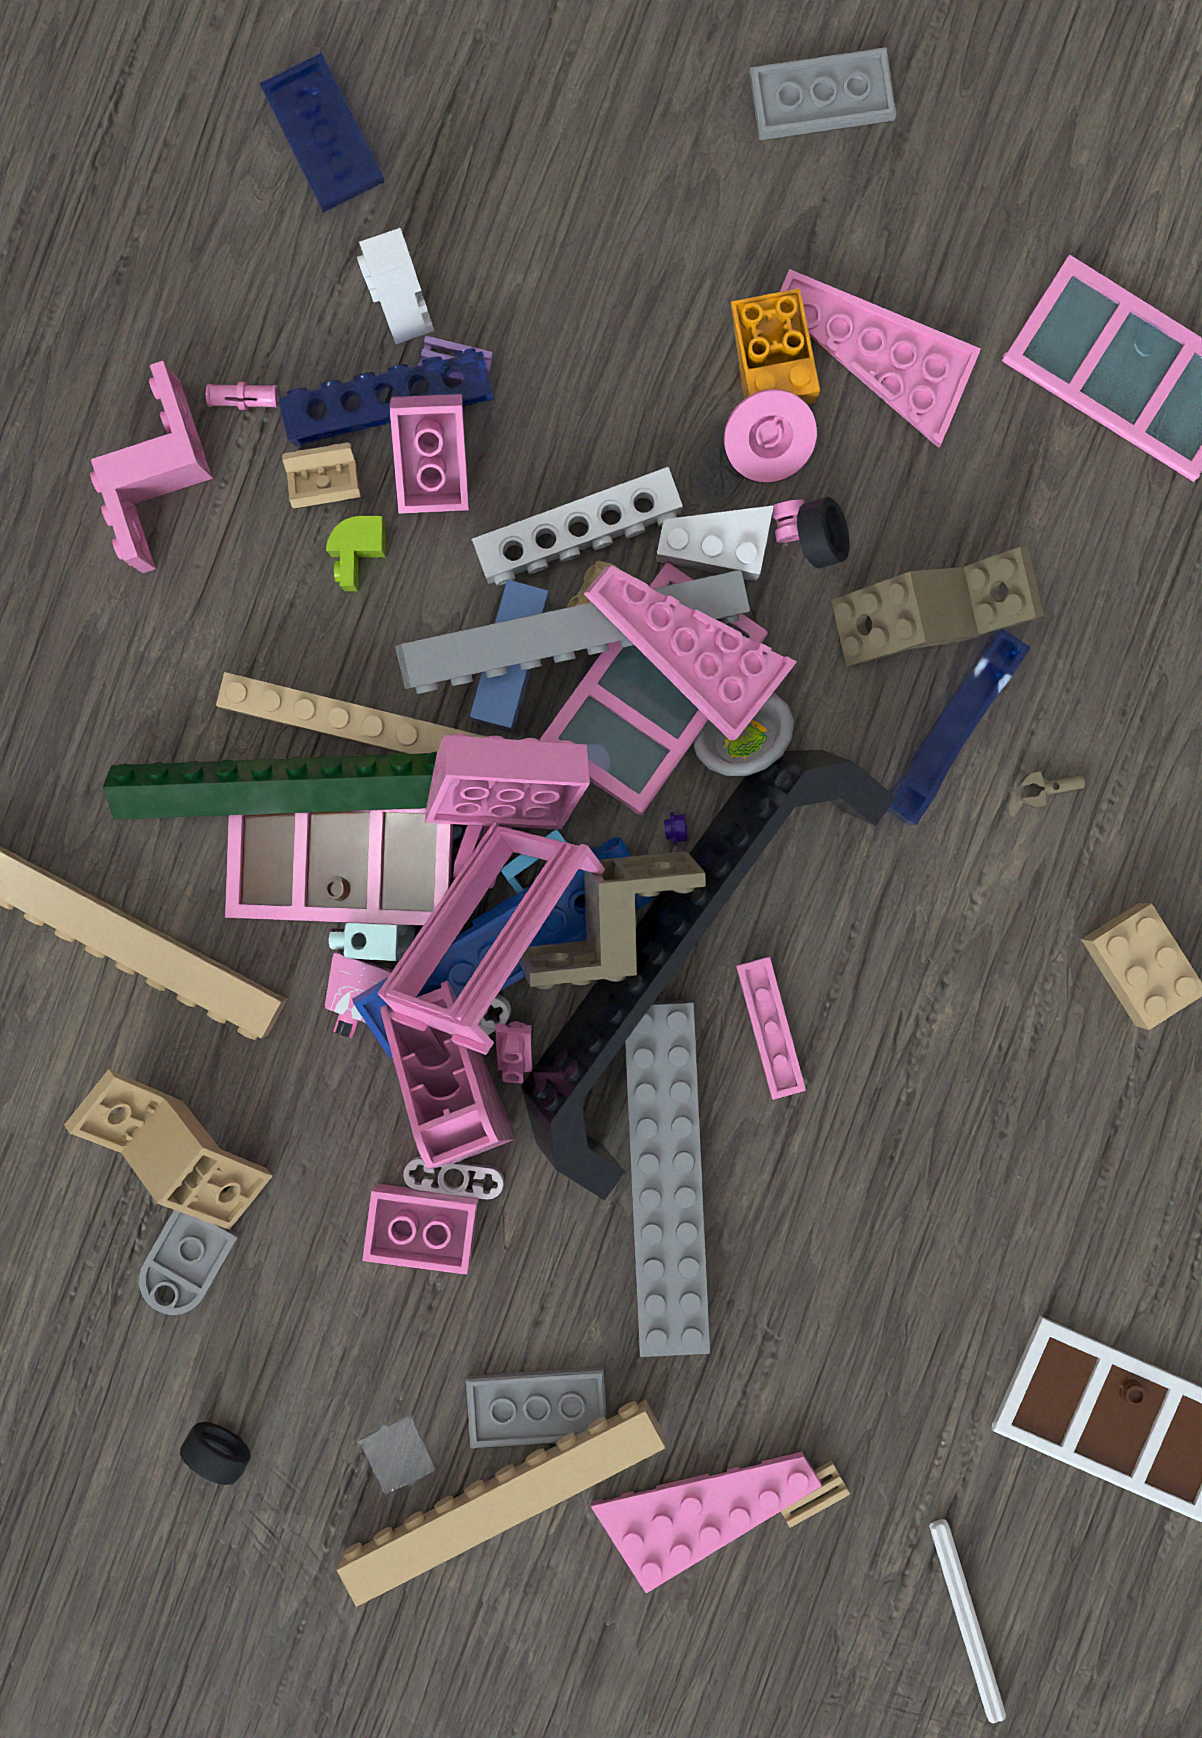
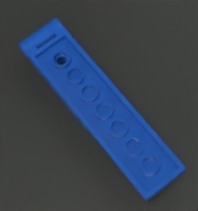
M621 837L612 838L603 843L599 848L595 846L591 849L598 860L632 856ZM577 870L529 946L586 940L584 870ZM531 885L472 920L473 926L456 936L416 998L440 989L441 983L447 980L450 982L458 998ZM638 893L635 894V910L650 903L654 896L646 897L640 896ZM579 895H584L581 901H575ZM519 962L500 991L525 977ZM386 978L352 998L366 1024L389 1058H391L392 1053L380 1007L387 1003L377 994L387 980Z

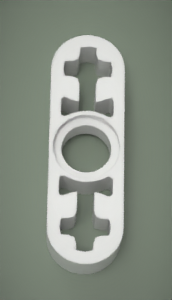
M421 1156L410 1160L403 1174L405 1183L414 1190L487 1200L497 1197L504 1185L503 1174L498 1168L490 1165L460 1161L441 1167L438 1175L439 1185L432 1184L435 1177L425 1176L422 1182L416 1181V1175L411 1174V1170H416L418 1165H423L425 1172L435 1173L436 1168L428 1169ZM452 1168L460 1170L464 1176V1182L458 1187L449 1186L444 1179V1174L447 1170ZM469 1170L476 1172L473 1179L482 1180L486 1174H491L492 1180L498 1182V1185H493L490 1191L484 1190V1184L474 1182L472 1185L473 1190L467 1189L470 1181Z

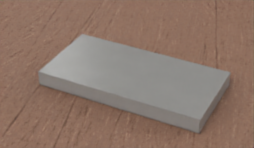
M887 47L750 67L749 75L759 140L894 121L896 118Z
M604 1367L466 1377L470 1448L557 1443L559 1439L569 1433H575L577 1436L588 1430L587 1426L598 1418L605 1417L607 1420Z

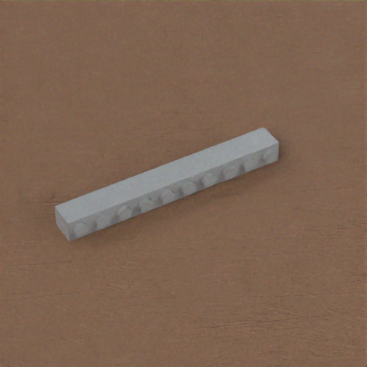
M742 570L653 589L665 596L670 595L679 600V603L692 610L697 609L724 624L739 621L738 614L750 612ZM591 602L396 645L395 648L405 689L415 687L417 694L437 690V682L450 679L452 686L473 682L472 674L485 671L486 678L508 674L506 666L520 664V669L526 670L542 666L541 659L553 656L556 663L576 658L574 651L587 648L588 655L609 651L608 643L620 641L621 647L634 644Z

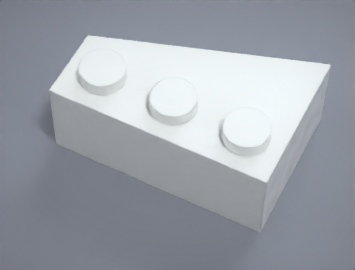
M401 228L360 241L363 255L358 256L357 259L373 302L380 301L395 344L434 332Z
M774 506L664 519L656 562H668L671 565L716 574L742 570L743 579L757 581L761 572Z

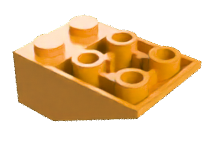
M800 288L731 301L744 399L762 390L781 389L794 393L806 404L815 403L820 393V387Z

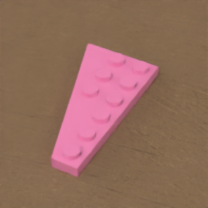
M789 269L780 292L800 288L809 336L939 448L981 348Z

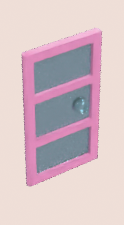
M1069 254L1010 349L1004 353L1002 362L1194 482L1200 477L1202 472V337Z
M667 562L649 587L655 589L692 581L693 579ZM742 613L738 614L739 621L726 624L741 632L742 636L756 643H762L768 635L764 628ZM620 641L608 643L609 651L601 653L539 741L558 742L568 740L574 742V744H587L590 781L629 807L634 813L643 815L709 719L635 645L621 647Z

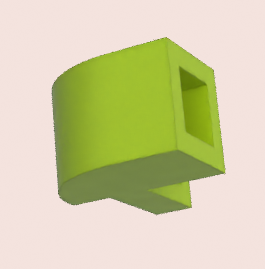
M382 516L351 517L339 523L331 532L327 541L326 551L331 557H340V561L334 562L335 582H340V586L344 591H359V557H386V522Z

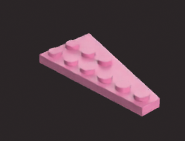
M612 565L605 567L584 592V595L729 740H736L797 663V661L789 657H783L771 651L772 648L762 643H756L742 636L741 632L697 609L692 610L679 603V600L670 595L665 596L651 589L648 584Z
M803 1452L764 1460L761 1464L746 1468L734 1467L720 1474L711 1476L704 1474L657 1485L655 1489L638 1493H634V1491L622 1493L621 1497L603 1500V1498L592 1500L591 1508L645 1593H648L820 1488L822 1484Z

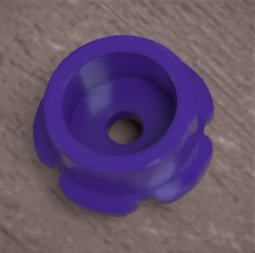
M671 812L670 819L664 820L666 840L673 839L674 845L678 846V842L688 841L685 814L674 815V812Z

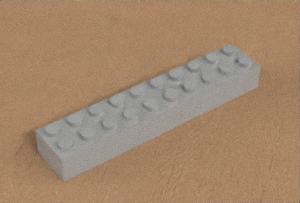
M692 1000L656 1001L651 1005L625 1041L640 1357L710 1354L694 1003Z

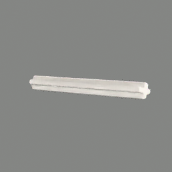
M939 1519L931 1522L929 1527L985 1713L991 1723L1003 1721L1006 1718L1005 1709L951 1530L945 1519Z

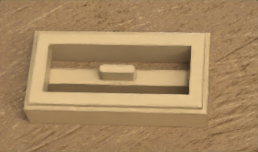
M832 1460L814 1471L819 1479L829 1474L833 1478L822 1483L820 1488L781 1511L789 1528L850 1495ZM838 1486L837 1489L831 1491L830 1493H828V1494L822 1496L821 1498H819V1499L813 1501L812 1503H810V1504L804 1506L803 1508H801V1509L795 1511L794 1513H792V1514L790 1513L791 1511L797 1509L798 1507H800V1506L806 1504L807 1502H809V1501L815 1499L816 1497H818V1496L824 1494L825 1492L831 1490L832 1488Z

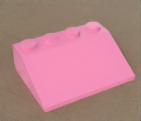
M462 733L450 736L444 735L437 751L426 807L425 823L491 826L495 822L501 827L562 830L590 784L587 744H574V742L568 740L541 742L535 738L510 740L504 739L501 736L480 738L469 737Z

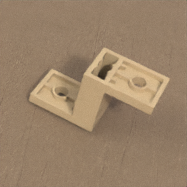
M110 1069L107 1070L64 1124L70 1134L122 1153L157 1204L229 1230L272 1178V1174L267 1168L220 1149L182 1100ZM122 1107L117 1114H110L115 1108ZM230 1186V1188L227 1191H222L224 1188Z

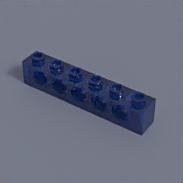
M474 348L464 349L456 352V357L442 360L440 356H435L422 360V365L409 368L407 364L395 365L388 368V373L375 376L374 372H366L354 376L355 381L341 384L340 380H331L320 385L321 389L308 391L307 388L290 390L287 392V397L278 398L287 439L296 446L391 424L390 402L386 404L380 403L378 399L379 393L385 388H393L395 390L394 397L416 396L412 394V387L418 380L429 382L427 392L421 396L462 394L463 407L495 400L483 351L476 352ZM450 373H461L463 380L458 387L450 388L445 385V380ZM354 395L360 396L361 404L359 408L355 411H346V400ZM319 403H325L327 405L325 416L321 419H313L312 410L314 406Z

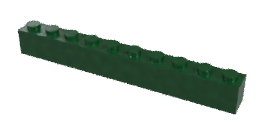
M437 752L418 754L397 753L392 755L364 754L360 756L313 758L293 757L287 759L260 758L256 760L209 762L189 761L182 763H124L111 765L103 785V790L114 820L422 809L427 807Z

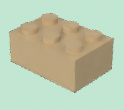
M1138 903L1081 939L1137 1027L1150 1030L1202 997L1201 980L1151 903Z

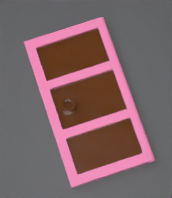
M426 808L229 815L225 918L424 925L451 886L453 824L425 823Z

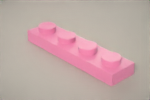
M767 956L735 965L772 1100L806 1091L770 957Z

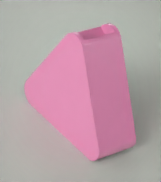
M447 980L441 983L440 989L419 996L417 999L450 1010L457 997L450 982ZM388 1004L380 1007L413 1136L421 1158L428 1169L454 1164L516 1139L508 1113L481 1053L455 1044L451 1040L453 1035L427 1026L423 1032L396 1022L391 1018L394 1010Z

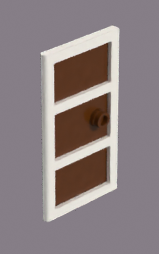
M1039 1316L996 1417L992 1422L991 1430L1202 1522V1386Z

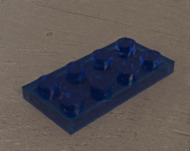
M322 53L259 83L323 213L385 182Z

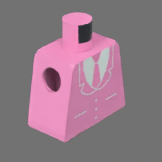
M341 951L334 953L325 1000L326 1009L339 1013L333 1032L353 1038L358 1022L365 1021L354 1006L352 998L389 977L393 969L364 959L345 958L344 952Z

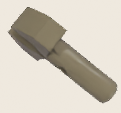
M1040 771L1027 774L1017 787L1033 784L1042 789L1034 797L1020 798V801L1034 808L1046 806V799L1050 794L1083 789L1086 783L1082 775L1048 781L1042 777V772Z

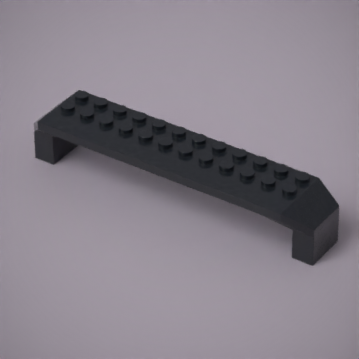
M824 750L785 751L782 757L768 768L745 776L689 853L705 872L706 887H696L694 891L688 893H678L673 890H666L660 893L636 926L637 975L626 976L621 981L598 979L523 1082L521 1089L536 1144L558 1172L603 1200L608 1197L624 1175V1169L604 1145L586 1134L582 1101L792 810L799 806L831 801L843 812L874 826L878 824L896 799V796L853 761Z

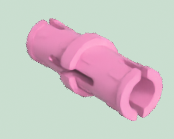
M239 381L237 385L207 384L206 402L208 407L238 406L239 410H247L248 407L278 408L279 389L277 385H247L243 381Z

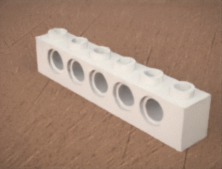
M669 467L478 536L473 538L472 541L488 584L495 582L496 586L506 584L507 579L515 580V574L528 570L529 574H533L548 567L547 562L560 558L561 562H566L580 556V550L591 546L594 550L605 548L613 543V538L624 534L626 538L635 537L645 532L644 527L656 522L658 526H662L664 519L678 518L677 515L681 514L683 505ZM646 498L652 502L653 508L647 513H641L635 509L634 503L638 499ZM614 510L620 514L621 519L614 525H608L601 517L604 512ZM575 522H583L588 526L589 530L584 536L576 537L569 532L570 526ZM543 534H551L555 537L556 542L551 548L543 549L537 545V539ZM513 545L523 549L522 557L516 561H510L504 556L506 549Z

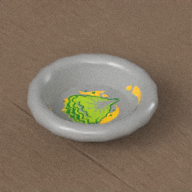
M773 692L736 740H729L708 720L693 741L697 757L709 770L725 776H748L768 768L782 757L792 740L794 720L789 705Z

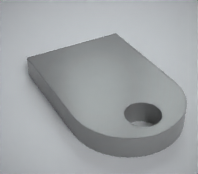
M174 1210L140 1270L139 1287L145 1301L156 1311L167 1315H179L195 1308L206 1296L240 1234L231 1229L229 1230ZM167 1285L174 1290L175 1299L173 1302H164L160 1299L158 1295L160 1286Z

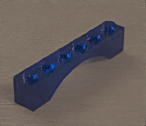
M1000 629L991 635L891 790L896 799L888 808V813L908 826L918 824L935 798L946 774L965 742L990 705L1013 677L1031 649L1030 646L1004 629Z

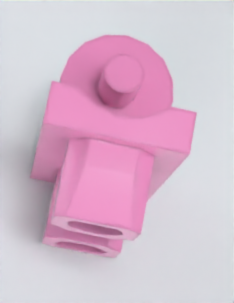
M513 1021L506 1025L496 1024L498 1070H502V1081L506 1083H523L524 1072H532L533 1067L532 1025H525L518 1021Z

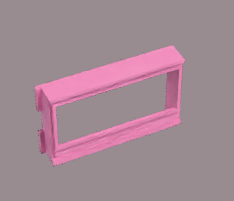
M493 822L377 993L394 1010L391 1018L396 1022L423 1032L427 1026L449 1033L453 1035L451 1040L455 1044L486 1055L494 1042L478 1025L485 1012L577 870L581 869L600 875L605 870L589 846L584 844L578 846L501 827L498 823ZM516 852L546 860L547 863L451 1009L448 1010L417 999L416 996L511 854Z

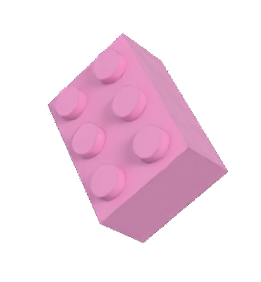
M462 394L391 397L390 419L398 512L419 513L469 510Z
M377 1183L371 1191L362 1261L467 1275L471 1264L479 1198L419 1191L409 1187Z

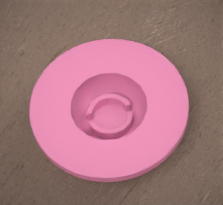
M766 389L753 393L742 400L728 418L724 431L726 454L733 467L740 474L751 480L775 482L785 479L801 469L810 458L817 438L816 421L808 405L794 393L781 389Z

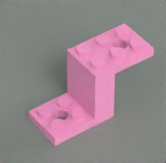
M164 361L150 365L153 378L149 379V384L155 398L162 401L165 411L160 412V417L166 432L169 434L91 459L94 471L90 472L91 480L96 491L102 493L105 505L101 506L102 514L108 526H113L116 538L112 539L114 550L120 560L123 559L129 566H133L142 573L155 570L156 567L135 504L213 479L182 383Z

